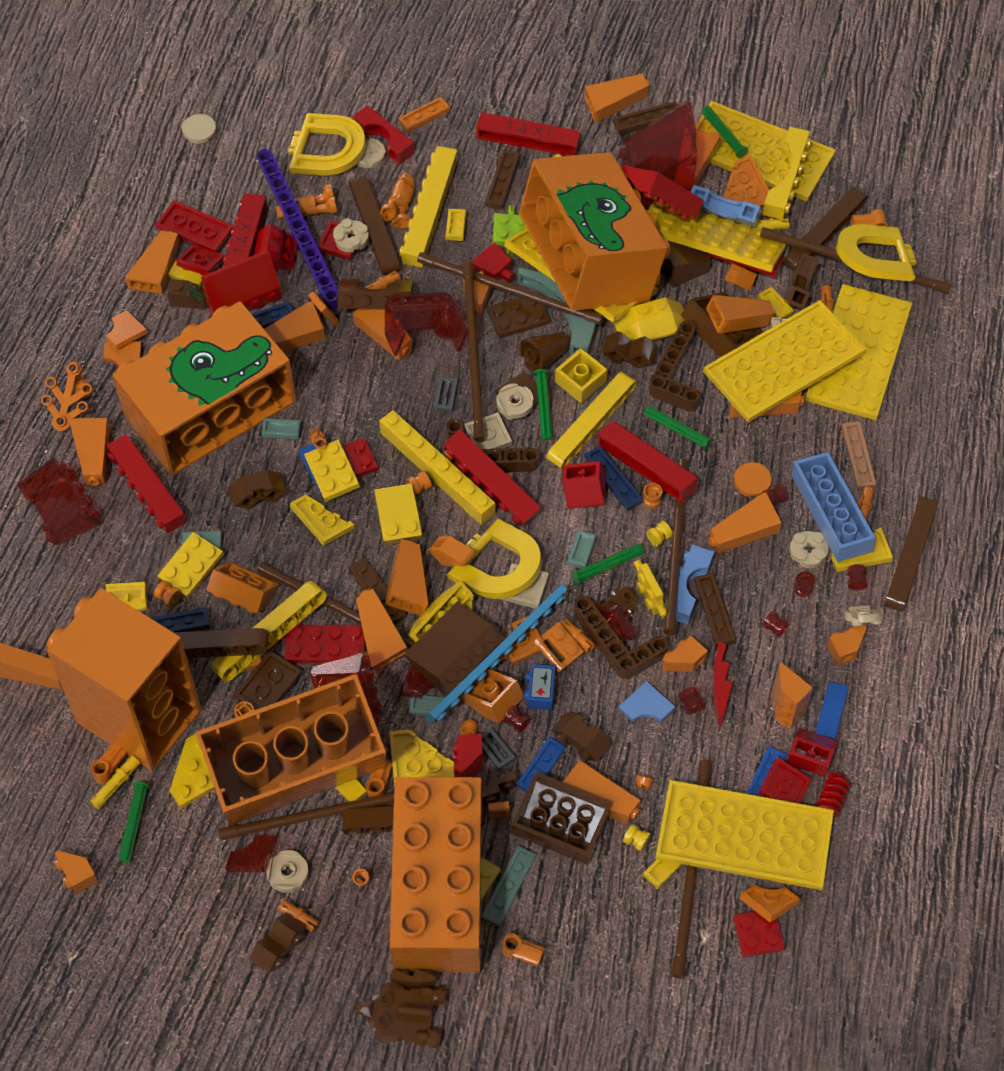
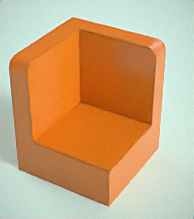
M731 264L724 280L750 290L757 274Z

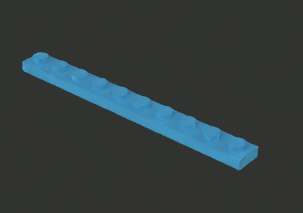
M563 584L425 717L430 724L435 719L439 722L447 714L444 710L448 706L453 708L460 701L458 696L462 692L466 695L474 687L471 684L475 680L479 682L487 674L485 670L489 666L493 668L501 661L498 657L502 653L506 656L514 648L511 644L515 640L519 643L526 636L524 631L527 628L532 630L539 623L537 619L541 615L545 617L552 610L550 606L553 603L557 605L565 598L563 593L567 588Z

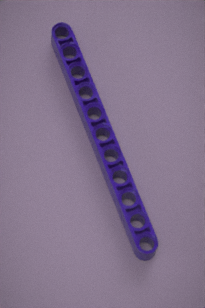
M262 149L257 153L262 173L324 303L329 309H337L338 289L272 152L269 149Z

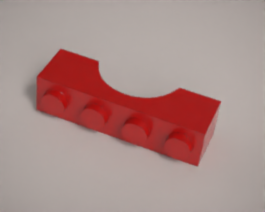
M367 105L352 116V119L363 129L365 137L379 135L389 141L387 143L388 156L397 164H402L414 155L413 140L402 134L400 129L392 126L375 109H371Z

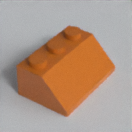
M227 562L212 570L206 591L213 593L212 595L217 598L229 600L232 605L242 606L250 613H259L266 609L280 584L237 564Z
M783 663L778 667L772 691L774 714L780 725L786 726L791 730L806 714L813 687Z

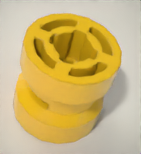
M661 521L657 524V527L646 531L649 541L655 547L661 545L663 540L672 538V530L665 521Z
M631 824L623 838V842L628 845H634L635 849L642 852L651 834L647 831H641L638 826Z

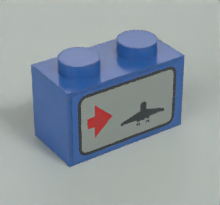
M531 664V671L526 673V683H529V689H525L524 701H528V709L552 710L555 666Z

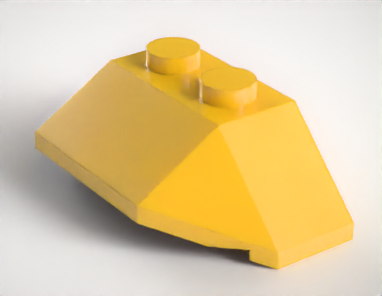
M666 297L633 306L627 314L614 322V327L617 332L621 331L631 341L646 336L651 341L675 334L680 323L685 321L681 316L684 309L681 303Z
M458 581L439 595L413 623L409 636L416 643L456 602L472 611L473 593L462 581Z

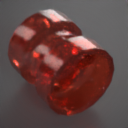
M782 484L775 485L773 489L762 491V493H767L773 507L778 502L783 503L788 500L787 491Z
M861 564L849 566L847 568V575L849 576L848 588L857 591L867 588V579L865 578L867 575L866 566Z
M802 571L796 576L794 584L796 595L808 597L812 594L815 584L814 575L810 572Z
M775 611L770 612L762 623V627L766 630H772V634L777 638L789 626V622L785 619H780Z
M696 687L686 688L678 694L680 701L684 703L683 708L686 714L697 713L704 707L702 700L698 698L699 693Z
M515 705L507 711L503 718V722L514 726V730L518 733L524 731L531 720L529 715L526 713L522 714Z

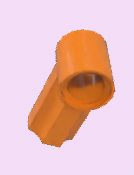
M882 209L873 210L870 214L851 216V226L857 224L888 226L885 211Z
M112 743L102 757L92 763L91 772L96 783L106 784L112 778L114 770L127 756V751L122 746ZM100 770H105L103 773L98 774Z
M386 759L385 768L371 773L370 779L366 783L368 798L386 794L385 790L393 766ZM373 788H380L377 792L371 791Z
M513 933L507 934L503 938L501 952L505 957L516 958L537 967L544 951L543 947L522 940ZM509 942L514 943L516 948L509 949L506 947V944Z

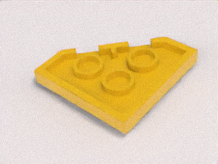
M196 733L186 738L170 787V793L180 809L215 790Z
M410 729L389 731L394 785L395 777H454V762L448 757L445 758L429 743L418 738Z

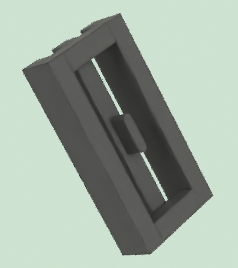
M439 377L434 411L441 410V412H445L447 410L448 413H452L458 379ZM443 382H446L443 403L440 405L439 401ZM450 383H453L450 402L448 406L446 404L448 399Z
M492 728L482 733V740L491 748L501 763H499L483 742L482 751L498 771H501L504 766H508L510 762L515 761V756ZM490 735L508 758L505 759L487 736Z

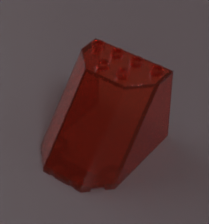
M684 101L624 139L622 141V148H619V158L623 160L621 161V166L625 165L659 172L691 192L695 181L697 163V135L691 102ZM627 177V180L630 183L631 187L633 189H637L631 182V180ZM639 191L642 205L652 204L655 201L645 198L644 193Z

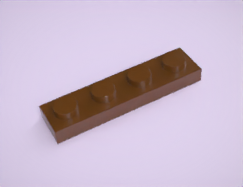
M677 101L615 117L613 118V124L620 135L682 118L683 112Z
M503 149L485 200V206L502 210L520 157L519 152Z
M365 558L348 566V571L363 591L374 589L394 624L406 618L404 610L385 605L388 589Z
M710 573L694 577V583L715 647H718L719 642L726 645L735 644V637L714 574Z

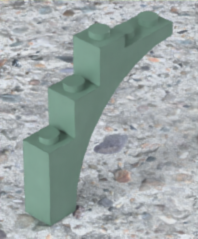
M519 268L518 284L530 287L547 297L566 303L556 282L542 272ZM563 312L571 331L570 355L576 353L580 348L589 354L597 324Z

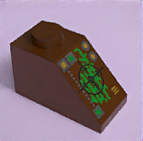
M171 279L167 293L170 306L206 310L207 303L203 289L187 280Z

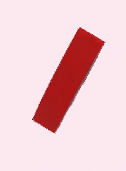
M721 642L718 643L712 683L713 706L717 725L720 726L722 725L733 683L726 681L729 663L723 661L726 644Z

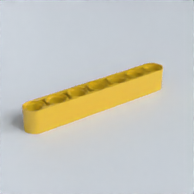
M619 372L551 447L546 459L563 469V465H568L634 391L637 381L624 372Z
M308 581L256 624L253 628L265 629L270 634L267 650L325 601L327 593L315 582ZM261 655L217 657L211 664V669L224 682H229Z

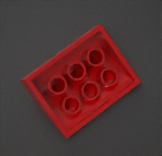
M622 165L621 169L634 186L644 193L645 198L656 200L655 204L662 207L666 206L667 211L679 214L678 217L683 220H696L704 202L703 199L659 172Z
M268 250L201 276L207 308L211 316L218 308L222 306L230 307L239 301L242 302L248 311H251L282 298L279 281Z

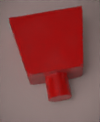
M495 242L471 261L475 272L482 271L484 275L498 280L504 279L508 283L512 282L515 274L511 272V258Z

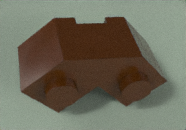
M621 331L606 336L602 354L615 364L626 362L631 363L632 367L641 368L653 363L657 345L646 336L631 341Z
M270 470L242 476L229 487L234 506L244 509H250L260 499L275 502L286 492L281 474Z
M565 713L551 729L556 735L555 739L562 745L574 746L579 752L578 755L583 760L597 762L611 746V743L597 727L593 726L591 729L584 724V718L578 714Z
M285 912L275 918L268 935L256 942L249 960L267 973L280 969L287 956L303 940V932L306 926Z

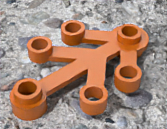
M70 362L66 367L68 378L64 395L58 387V382L55 378L48 377L45 380V385L52 390L61 404L60 412L54 406L53 398L50 395H43L41 403L48 408L53 416V428L60 432L66 431L70 427V418H76L82 413H87L89 410V405L85 401H80L77 404V408L68 413L71 405L93 393V387L85 383L81 386L80 391L72 395L75 380L83 371L81 365L77 362ZM72 366H76L75 371H71ZM53 380L54 384L49 386V382ZM86 387H90L88 392H84ZM50 398V402L45 404V399ZM85 404L86 408L84 410H80L81 405ZM63 419V424L59 425L58 421Z

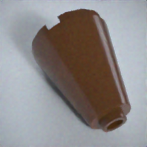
M563 332L528 337L520 342L519 353L521 358L524 357L526 361L524 363L526 368L534 373L538 369H545L568 350L571 341L569 336Z

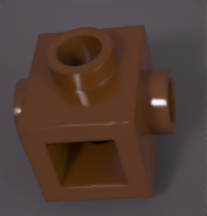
M624 586L621 590L616 588L609 595L610 599L603 607L617 620L623 614L628 616L634 611V604L638 599L627 586Z

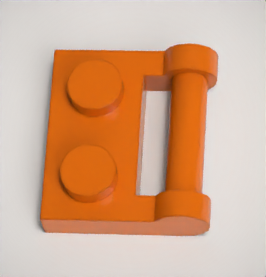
M559 622L532 643L555 666L557 674L584 653L582 648ZM546 640L564 660L563 662H560L544 643Z

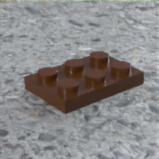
M522 297L487 307V313L499 339L550 324V319L543 304Z
M269 651L234 693V698L240 702H250L254 710L280 702L300 678L302 670Z

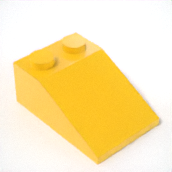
M412 484L375 489L384 546L397 544L401 539L410 541L421 540L422 533Z

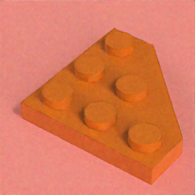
M751 155L735 162L723 197L733 201H746L763 207L769 189Z

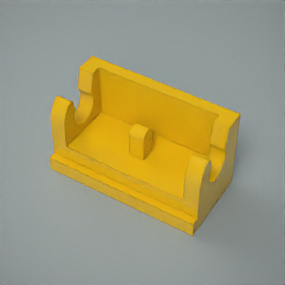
M145 582L106 584L107 592L136 610H147L148 591Z

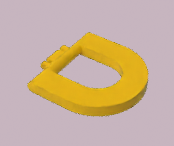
M307 113L301 131L294 132L288 154H293L288 171L295 174L329 176L349 170L364 155L366 139L363 129L356 121L345 116ZM309 133L335 134L347 140L343 150L335 155L318 156L303 154Z
M857 224L845 228L840 233L836 243V251L841 260L853 270L874 278L913 281L915 279L912 266H915L917 262L911 245L904 244L899 228ZM861 243L894 245L901 262L868 257L858 249L857 245Z
M497 519L482 536L476 533L473 536L475 540L470 539L466 544L475 552L471 556L470 562L492 540L520 556L518 567L510 574L500 577L490 576L469 565V563L465 566H454L447 573V577L455 583L462 581L470 591L477 595L490 599H503L523 592L534 583L541 571L542 557L538 544L530 535Z

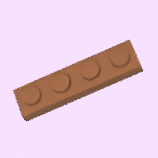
M860 421L842 423L841 430L856 489L863 490L864 487L876 488V481Z

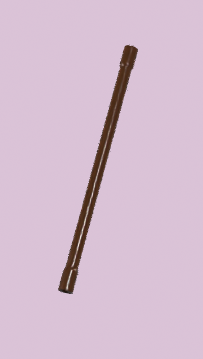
M762 227L760 233L762 238L785 243L842 261L835 249ZM915 274L913 281H909L945 294H949L952 285Z
M423 252L419 253L417 262L463 277V267L440 260ZM474 271V281L569 313L597 325H601L604 316L591 310L571 311L565 302Z
M464 262L463 278L465 280L471 372L473 433L475 442L485 441V429L481 399L474 294V265L472 262Z
M679 459L677 463L688 471V460ZM675 499L667 605L663 633L668 636L674 635L676 630V604L684 502L681 503L677 499Z
M261 562L257 568L258 573L295 591L304 585L264 562ZM328 596L322 603V605L361 624L359 612ZM400 634L406 646L410 649L415 642Z
M708 760L700 761L698 785L708 787L712 762ZM687 865L676 951L671 973L672 977L678 979L684 978L686 950L697 867Z
M394 792L243 825L219 828V838L222 841L245 834L343 814L346 809L370 808L394 803Z

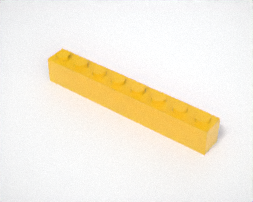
M437 146L436 151L432 152L431 166L428 165L427 178L423 179V190L418 194V205L414 206V217L409 221V232L405 233V244L400 248L399 256L402 257V264L421 268L424 266V264L417 262V258L420 252L428 253L458 161L457 149Z
M394 410L379 420L380 433L421 471H424L434 483L481 526L495 515V502Z

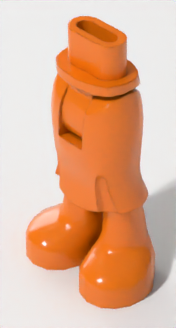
M403 173L402 177L398 178L388 203L384 204L380 210L382 219L384 221L391 220L390 225L398 229L408 228L410 217L405 212L408 211V205L412 199L415 184L414 178L408 173Z
M331 184L325 185L324 191L320 195L295 198L303 217L323 213H338ZM276 206L278 219L284 218L279 206Z

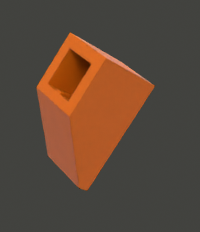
M439 536L429 549L442 566H465L470 562L471 556L475 553L473 549L451 536Z
M866 625L853 626L848 631L843 633L836 632L829 637L827 647L837 666L855 660L867 629Z
M689 636L686 640L682 639L674 651H669L664 655L662 669L672 672H693L707 659L708 650L692 636Z
M61 851L54 852L57 858L54 863L59 873L64 871L66 877L62 879L67 888H72L75 894L98 883L86 857Z

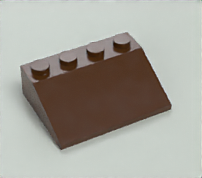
M726 292L690 299L681 314L684 320L692 321L695 324L697 335L719 357L726 355L763 333L760 328L717 333L706 307L713 295L729 296Z
M456 602L404 656L447 697L504 637L490 623L459 602Z
M536 772L512 822L511 834L588 865L598 843L612 802Z

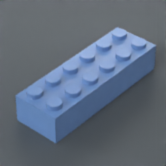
M829 452L794 461L791 476L836 561L840 562L873 552L875 536Z

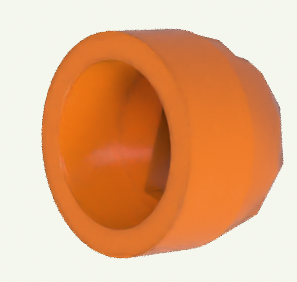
M472 719L465 720L461 725L460 732L463 735L476 734L477 723Z
M637 775L636 786L638 789H641L642 785H644V791L648 790L652 785L653 778Z
M357 869L353 873L352 879L356 885L366 886L370 881V875L364 869ZM359 874L366 878L365 882L358 878Z

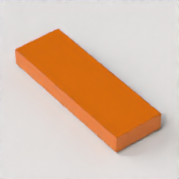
M439 97L399 117L398 122L408 133L450 112V106L442 97Z

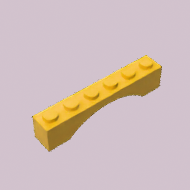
M789 127L785 139L784 152L788 158L790 170L780 184L768 191L762 215L783 220L785 213H789L791 203L788 202L793 200L795 193L793 187L797 188L799 181L797 174L801 175L803 169L801 162H805L807 156L805 149H809L811 139L809 138L810 131Z

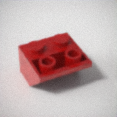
M272 223L258 231L254 255L268 250L274 269L292 270L297 252L295 239Z
M600 461L563 465V487L568 509L605 505L606 470Z
M799 728L789 752L787 763L826 777L838 741Z
M482 734L457 735V742H453L454 777H476L483 770Z

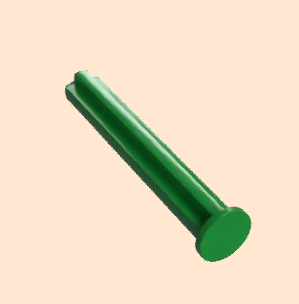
M710 106L704 107L702 114L734 150L736 157L742 158L745 156L748 148L740 143Z
M538 369L534 371V375L537 379L542 440L546 441L552 439L547 384L549 371Z
M651 406L646 407L644 411L646 417L703 447L704 451L709 448L712 437L708 438Z
M636 544L578 571L573 570L571 572L573 580L577 585H580L581 581L642 555L644 549L641 544Z
M134 782L133 784L135 787L118 857L119 861L124 863L131 861L146 791L150 788L144 782Z

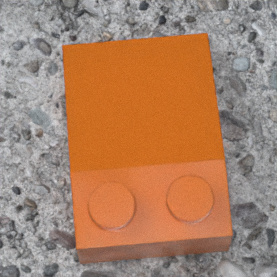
M487 668L485 670L487 674L479 682L477 680L472 682L471 684L474 687L466 695L462 692L458 698L483 717L499 724L524 698V695L517 680Z

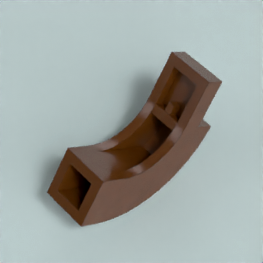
M804 253L801 254L787 286L784 298L785 303L804 309L810 292H808L809 284L819 259Z

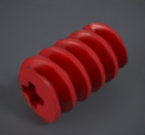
M830 772L827 775L816 807L834 810L833 817L838 818L840 817L839 811L843 809L842 804L846 801L845 797L849 793L847 790L851 788V784L847 782L843 775Z

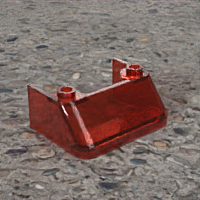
M445 292L389 295L386 299L385 336L394 356L398 355L405 338L403 330L433 329L438 337L443 339L451 338L456 351H461L469 331L450 294Z

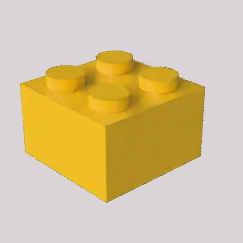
M581 348L555 369V383L580 403H583L607 382V369Z

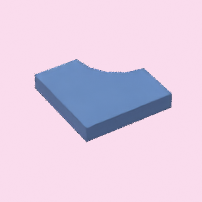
M646 681L619 705L618 710L632 722L644 717L654 718L662 722L675 710V706Z

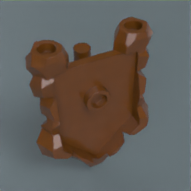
M396 982L385 983L379 990L380 994L377 993L370 1000L361 1002L356 1006L357 1012L367 1018L368 1023L373 1028H376L374 1032L379 1042L388 1044L392 1041L404 1040L405 1042H414V1044L421 1047L427 1045L430 1048H437L440 1046L441 1032L431 1028L433 1006L442 1005L445 1001L446 989L441 986L432 988L428 985L421 986L420 989L410 988V990H407Z

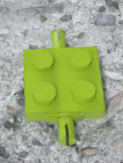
M511 205L508 206V214L494 213L492 243L495 242L498 246L505 247L507 239L526 229L520 216L515 215V206H512V211ZM506 248V254L509 256L510 250ZM510 251V257H513L512 251Z

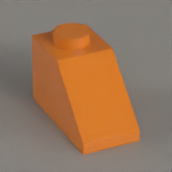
M463 278V290L465 292V280ZM474 281L475 309L478 315H481L489 299L491 286Z

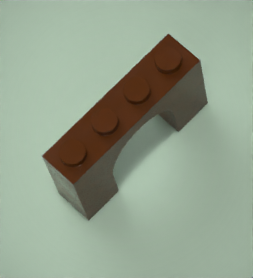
M341 279L338 288V308L411 309L413 280H395L392 287L385 289H366L359 287V279Z

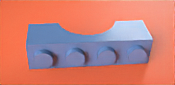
M693 185L691 193L704 200L700 210L756 228L762 212L760 206L746 201L729 200L713 193L711 190Z
M695 545L691 546L690 551L686 550L683 562H685L684 567L680 566L676 621L689 624L696 599L689 594L687 585L694 577L708 574L713 562L714 551Z

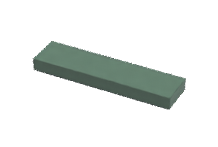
M517 846L481 916V920L498 928L501 927L537 854Z

